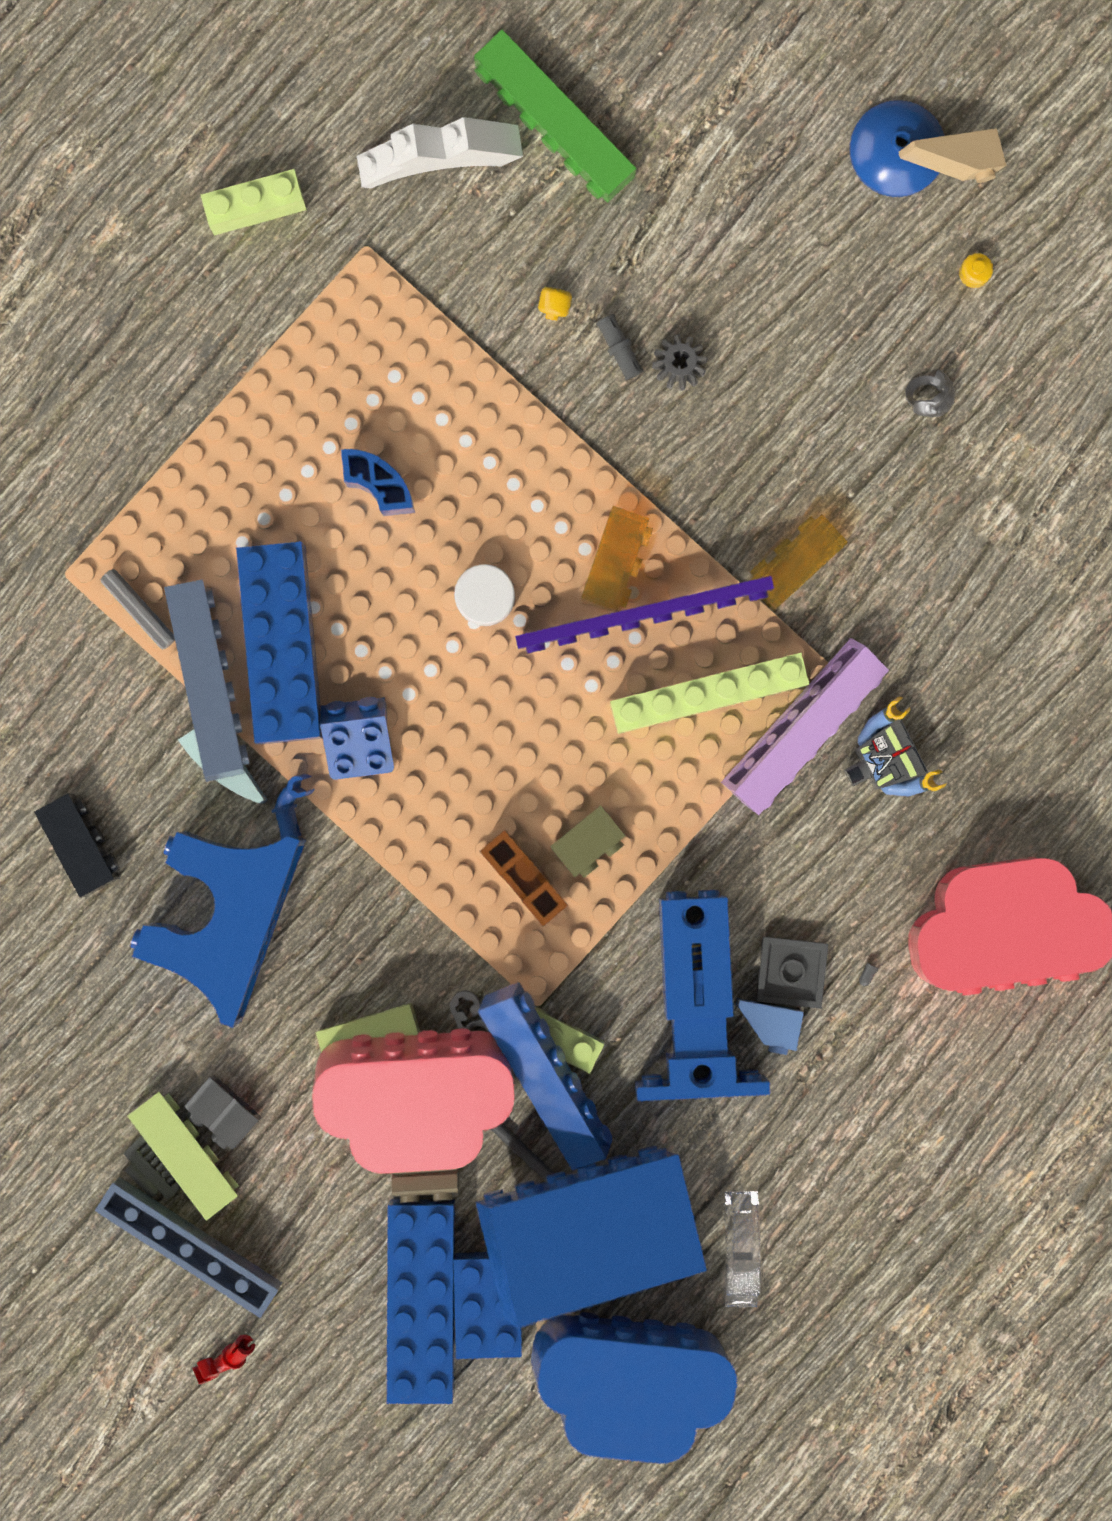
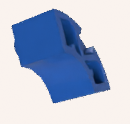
M341 449L344 482L348 488L362 489L371 494L378 502L383 516L415 513L410 492L402 477L393 467L374 454L361 450Z

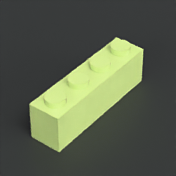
M158 1092L127 1117L207 1221L238 1196L234 1190L239 1185L228 1171L223 1174L220 1173L214 1165L219 1159L208 1145L203 1149L195 1140L200 1134L189 1119L182 1122L175 1112L180 1108L168 1093L163 1097Z

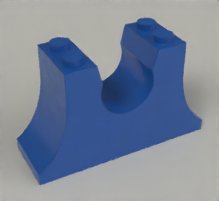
M176 832L175 837L170 836L164 849V855L168 856L165 863L184 876H193L206 883L214 896V914L209 924L199 932H189L174 924L151 923L143 925L142 929H137L133 935L130 945L131 948H134L132 957L172 971L195 985L215 1008L220 1024L232 1028L240 1024L246 1012L306 840L300 837L286 836L272 845L253 849L224 845L189 832Z

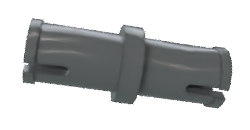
M611 314L598 321L596 325L609 346L607 350L609 355L615 357L625 380L628 381L644 372V370L641 368L630 347L633 345L630 338L626 339L615 318L616 316Z

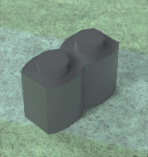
M215 1075L210 1076L184 1106L189 1111L187 1117L198 1127L203 1125L208 1127L213 1133L211 1135L212 1140L223 1149H226L227 1146L232 1150L236 1148L262 1118Z

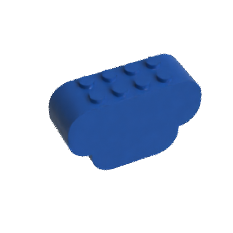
M582 1312L580 1315H562L548 1320L537 1331L533 1341L531 1366L540 1397L547 1407L560 1413L569 1443L578 1452L587 1456L660 1464L676 1461L683 1457L692 1447L697 1428L703 1429L717 1425L728 1416L734 1404L737 1377L722 1344L712 1333L695 1328V1326L688 1323H677L676 1326L663 1325L661 1321L646 1319L643 1323L631 1321V1319L624 1316H613L612 1319L599 1318L594 1313Z

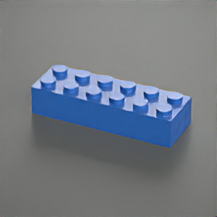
M300 541L236 548L255 744L262 745L323 739L320 727L321 702L306 546Z
M390 1199L388 1204L387 1404H453L455 1199H452L450 1202L441 1203L433 1202V1199H420V1203L400 1204V1199Z

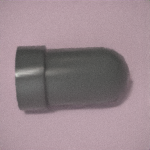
M867 963L859 978L860 985L868 986L879 968Z

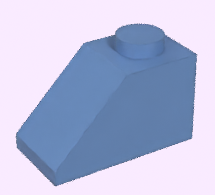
M737 998V1007L761 1042L769 1046V1052L787 1055L788 1049L797 1051L803 1011Z

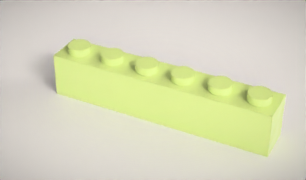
M797 653L610 701L617 734L806 687L809 685V680L802 653Z

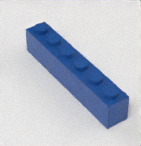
M520 982L485 995L478 1012L572 1171L578 1167L587 1166L606 1159L612 1143L611 1132L606 1125L602 1124L597 1116V1110L593 1101L588 1099L583 1092L578 1075L572 1072L566 1063L564 1051L552 1039L547 1022L541 1019L535 1010L531 995L524 991Z

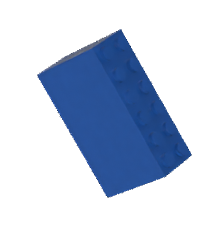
M651 1146L638 1150L639 1155L627 1158V1155H618L607 1159V1165L597 1167L596 1163H592L587 1166L578 1167V1173L572 1175L559 1172L546 1176L547 1182L535 1184L534 1181H527L515 1185L516 1191L503 1193V1190H496L484 1194V1200L477 1201L476 1206L503 1318L517 1327H522L707 1271L679 1155L667 1152L666 1148L657 1149V1146Z

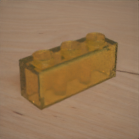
M612 506L581 596L582 602L614 613L618 612L620 606L626 608L632 589L626 588L630 576L637 577L643 560L637 557L640 546L647 547L653 528L647 526L650 518Z
M822 514L816 520L810 516L797 528L801 533L792 542L787 537L773 550L777 554L775 558L769 563L763 559L749 572L753 576L751 580L768 576L772 577L774 590L768 591L769 597L763 600L773 611L848 544L847 540Z

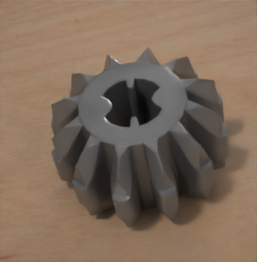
M675 335L674 345L669 340L664 339L662 345L665 350L656 349L654 355L660 360L653 362L652 367L656 370H662L657 375L658 381H662L666 377L669 378L667 382L668 389H671L674 381L679 382L680 391H684L686 387L685 380L694 387L698 383L695 375L700 377L705 375L706 370L700 365L707 363V357L697 356L703 350L701 344L691 348L693 337L689 336L686 343L682 344L680 335ZM679 356V360L682 357L686 359L684 369H681L680 365L678 369L673 366L675 357Z

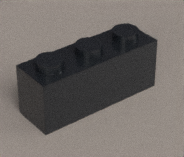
M67 793L34 811V814L77 894L82 898L120 879L117 873L120 870V866L112 853L107 855L102 845L105 839L101 830L96 824L92 826L86 816L90 811L81 796L76 797L73 793Z

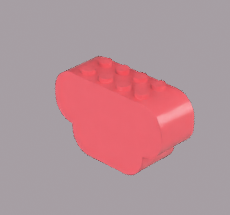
M1020 858L958 867L946 873L936 887V909L928 911L917 918L910 929L908 937L911 964L921 979L944 990L957 991V993H962V995H973L982 993L981 987L987 986L994 988L995 991L1014 989V983L1016 982L1027 984V986H1038L1047 984L1046 978L1051 977L1053 979H1060L1061 982L1080 979V973L1093 972L1102 968L1112 958V911L1100 898L1087 893H1078L1073 875L1060 862L1047 858Z
M459 1028L452 1030L451 1033H437L436 1031L427 1030L418 1033V1035L406 1036L399 1032L389 1033L385 1037L374 1038L365 1034L356 1035L352 1039L339 1040L327 1046L321 1052L316 1063L313 1109L318 1124L332 1136L349 1139L350 1149L355 1160L365 1169L375 1173L446 1170L463 1167L472 1162L479 1154L483 1144V1130L492 1129L503 1123L510 1115L514 1105L512 1068L492 1034L485 1031H470L469 1029Z

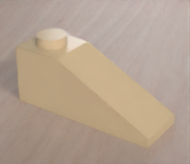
M997 128L915 140L898 152L900 159L962 181L976 179L977 183L994 179L996 177L995 173L1006 166Z

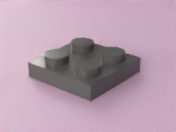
M763 936L756 1001L821 1009L828 944Z

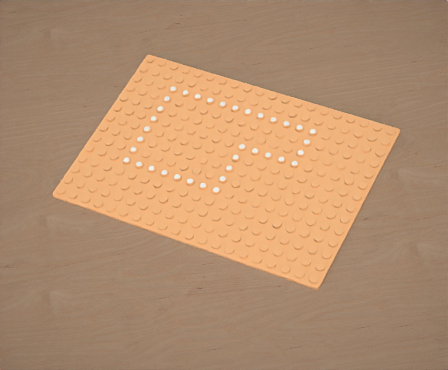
M369 246L363 247L65 572L66 578L184 686L176 642L174 641L166 649H160L106 589L100 579L106 572L115 569L173 634L164 587L203 579L205 589H212L215 607L209 608L211 620L218 619L222 638L216 639L218 651L225 650L229 669L223 670L225 683L232 681L236 701L229 702L231 713L239 714L242 732L237 734L288 781L292 777L301 774L312 776L301 782L300 787L304 790L315 789L312 794L306 797L510 984L520 982L524 991L531 995L535 1006H540L732 796L733 793L721 783L723 779L806 687L617 734L610 701L797 653H802L810 684L829 663L760 600L750 602L748 596L737 598V605L718 609L716 603L704 606V613L686 617L685 611L673 613V620L654 624L653 618L640 621V628L622 632L621 626L609 628V635L590 639L589 633L576 636L578 642L559 646L558 641L545 643L546 650L527 654L526 648L518 649L515 638L517 635L734 585L740 582ZM341 449L361 450L374 454L393 467L402 477L410 492L415 513L383 516L378 502L371 494L362 489L348 488L344 482ZM300 541L306 546L321 705H327L333 701H359L364 697H385L387 726L394 762L392 772L335 780L329 775L323 739L262 745L255 744L236 548ZM480 564H489L502 569L510 577L515 590V603L512 611L503 621L492 626H479L469 622L462 616L455 602L454 592L458 579L466 570ZM602 806L625 834V837L621 839L624 846L610 857L606 853L596 860L599 866L585 878L581 874L574 877L550 846L595 809ZM504 830L508 832L568 904L563 911L544 927L522 903L521 899L479 852Z

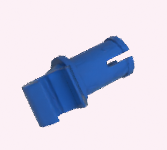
M308 774L292 777L279 794L275 807L272 809V813L276 814L281 840L286 836H301L295 813L297 804H294L296 798L312 794L315 790L306 791L300 787L302 780L312 777Z

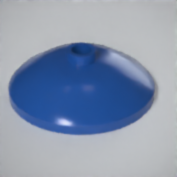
M904 100L883 102L868 110L856 124L850 139L849 152L851 164L859 179L868 188L879 194L890 197H906L916 194L928 187L935 180L939 172L900 159L898 152L915 140L944 136V132L937 119L927 109L916 103ZM903 138L906 141V146H898L895 140Z

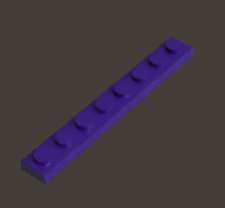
M768 576L515 636L518 649L526 648L527 654L546 650L545 643L558 641L559 646L578 642L576 636L589 633L590 639L609 635V628L621 626L623 632L640 628V621L653 618L654 624L673 620V613L685 611L686 617L704 613V606L715 603L717 608L721 609L737 605L736 599L745 596L749 597L750 602L768 598V591L774 590L772 577Z

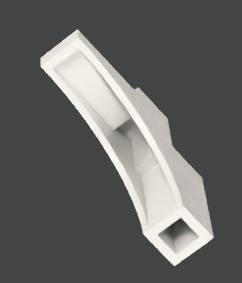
M463 117L441 128L411 124L390 134L391 140L358 155L357 161L362 187L373 188L402 177L440 169L466 166L501 167L523 157L518 125Z

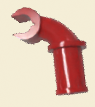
M245 1334L240 1335L233 1344L227 1345L223 1349L222 1354L215 1359L209 1357L197 1362L198 1366L192 1367L198 1384L207 1383L229 1369L235 1370L243 1367L246 1358L255 1350V1343L248 1347L253 1338Z

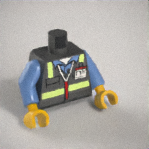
M902 697L895 698L888 705V708H884L869 718L859 734V746L854 750L860 762L844 769L853 787L869 779L875 790L881 789L887 795L906 797L928 790L937 791L946 787L947 783L937 785L934 782V775L940 774L943 771L939 769L928 772L901 720L910 712V707L904 712L896 708V703L903 699Z

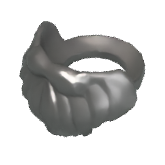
M938 370L935 377L926 375L913 379L906 387L905 396L909 405L913 407L914 413L919 416L933 418L943 416L950 410L954 404L955 389L949 377L942 370ZM922 385H931L941 392L931 400L916 401L913 398L914 391Z

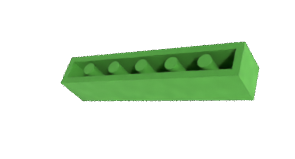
M503 30L498 32L474 55L476 66L474 71L485 84L491 82L499 90L497 95L501 101L508 107L513 105L521 113L519 115L520 120L530 130L535 128L543 136L541 141L552 153L556 151L560 153L565 159L563 163L574 176L580 174L587 181L586 188L596 199L602 197L609 203L635 178L636 167Z

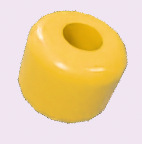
M981 253L969 255L962 262L959 269L961 281L971 288L984 286L993 274L991 260Z
M544 287L541 291L538 309L546 314V319L558 321V317H566L569 314L572 294L566 290Z

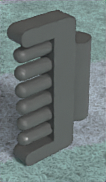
M140 1136L124 1152V1155L131 1161V1164L124 1171L149 1197L152 1198L159 1191L166 1199H169L181 1187L177 1182L171 1185L175 1181L172 1175L166 1180L170 1175L167 1169L160 1174L166 1168L162 1162L155 1168L161 1161L158 1156L149 1162L156 1155L153 1150L143 1156L151 1148L148 1143L138 1151L146 1142Z

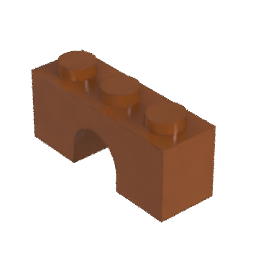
M506 830L479 851L513 889L522 903L543 927L568 906L567 902Z

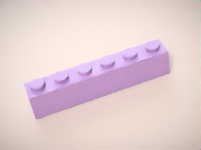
M850 638L721 783L745 806L760 815L763 810L771 806L778 793L794 780L796 773L805 763L815 757L823 743L838 731L840 724L849 714L858 709L861 701L872 689L881 683L882 678L889 670L865 645Z

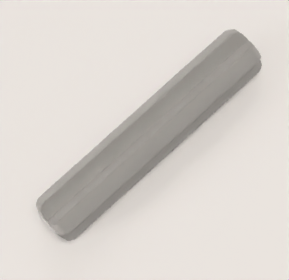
M115 569L109 570L100 579L101 583L160 649L168 648L175 641L174 634Z

